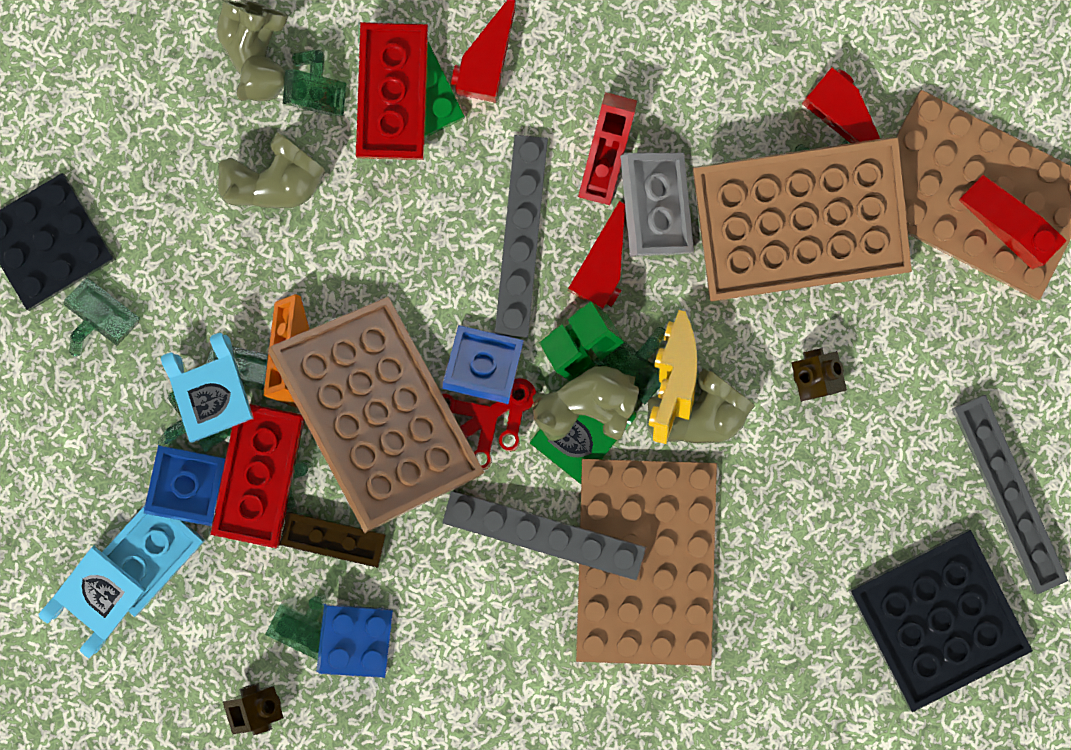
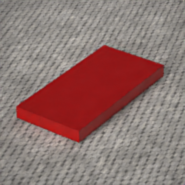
M360 22L356 158L424 160L428 24Z
M249 404L253 419L233 426L231 430L210 535L277 549L279 548L304 418L298 413Z

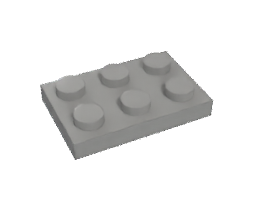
M626 153L621 155L630 256L693 253L694 247L684 153Z

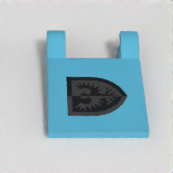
M217 333L210 337L211 345L218 360L185 373L182 358L178 354L169 352L161 356V362L170 379L189 442H195L253 419L233 356L230 337L222 333Z
M93 546L54 597L40 611L39 617L48 624L52 619L54 620L59 616L64 607L94 631L80 648V652L87 658H90L102 648L108 637L146 589Z

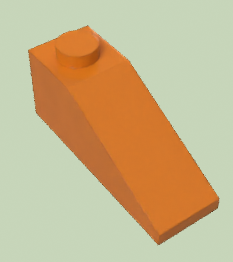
M294 294L274 303L269 348L310 330L301 296ZM268 354L263 396L297 407L270 354Z

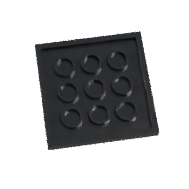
M969 529L848 590L909 711L912 713L1033 652L972 531Z

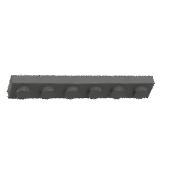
M514 135L495 334L528 338L548 138Z
M981 395L952 408L1033 593L1038 595L1067 582V576L986 395Z
M451 491L442 522L449 526L633 580L638 579L646 551V546L457 491Z

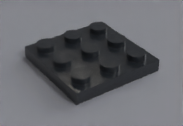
M64 173L59 174L0 209V266L28 311L116 260Z

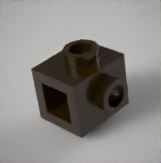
M823 348L803 352V360L791 362L793 378L797 385L801 402L847 391L843 375L844 369L837 351L824 354Z
M254 683L240 688L241 695L223 701L232 735L246 732L258 735L272 730L271 723L284 718L281 711V701L276 694L274 686L260 688L259 683Z

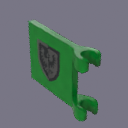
M634 410L632 415L628 418L625 430L629 427V425L634 421V419L637 416ZM579 415L570 432L563 439L550 441L540 429L529 443L581 484L582 459L602 460L617 440L604 434L603 423L586 415Z

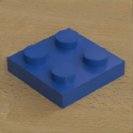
M458 325L442 389L509 404L524 340Z
M158 445L144 514L212 526L225 458Z
M324 604L316 672L330 675L385 678L393 610Z

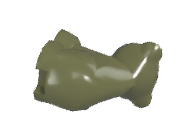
M222 0L216 32L219 42L240 74V83L236 92L238 99L241 101H270L276 99L286 83V74L283 67L266 57L273 32H279L284 28L288 15L249 0Z
M277 132L270 144L275 158L271 166L264 171L257 173L233 158H228L218 163V193L222 200L229 205L294 208L307 202L312 197L326 172L316 161Z
M609 366L594 367L568 382L559 391L533 395V418L536 425L545 433L550 441L563 439L570 432L579 415H586L603 423L604 434L619 440L623 436L628 418L633 413L639 387L633 385L635 381L634 376L624 374Z
M703 368L696 380L698 387L702 391L697 402L692 407L690 418L688 420L675 417L667 442L720 443L729 440L743 428L749 413L755 407L750 400L712 371H707ZM658 395L648 400L647 429L652 437L654 427L649 426V419L653 406L659 407L662 401L661 398H658Z

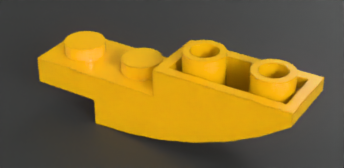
M678 310L675 322H668L664 341H667L665 349L659 348L655 360V367L660 369L659 382L661 386L658 398H661L662 401L659 407L653 406L649 426L654 427L653 441L667 444L675 417L689 420L695 395L697 376L696 342L688 316L682 310Z

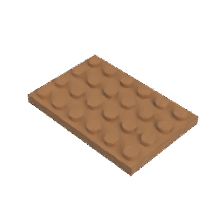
M920 90L896 135L899 142L908 235L1035 300H1040L1071 240V166ZM982 175L1043 217L1067 240L1044 266L1031 269L959 201L961 196Z
M897 137L692 167L710 301L912 272Z
M389 296L270 346L268 353L364 533L485 473Z
M582 459L580 527L646 546V551L637 580L579 564L576 662L711 666L717 463Z

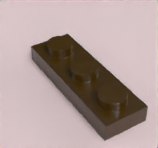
M287 512L279 545L378 568L387 534L371 530L364 533L362 528Z

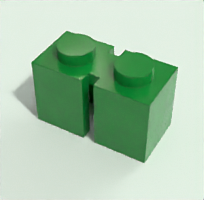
M590 301L568 319L569 324L567 326L560 325L539 342L554 370L568 381H572L595 366L593 359L588 353L590 348H592L599 360H603L623 344L624 340L608 314Z

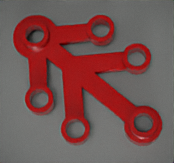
M523 378L514 379L509 404L496 402L491 406L455 400L449 394H442L444 399L451 401L449 408L452 413L473 417L460 426L466 439L481 430L477 450L474 451L476 457L479 454L487 456V462L481 466L483 470L488 469L492 464L490 452L497 420L508 411L507 428L499 436V444L508 452L515 451L519 447L520 438L518 434L524 411L529 410L534 405L533 395L536 394V390L530 381ZM517 389L525 391V397L522 400H515L513 398V394ZM508 435H512L516 439L515 444L511 447L504 445V438Z

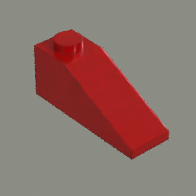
M507 0L464 53L461 65L454 66L451 85H456L457 95L496 103L516 9V0Z
M831 67L802 102V105L849 143L881 139L859 89L853 85V78L841 69L836 71Z
M605 92L578 194L579 198L610 206L621 166L620 156L624 154L638 100Z
M984 175L959 199L967 209L1031 269L1044 266L1067 241L1043 217Z
M621 201L618 202L567 290L588 303L592 301L602 310L605 305L612 307L622 291L616 287L621 276L625 204Z

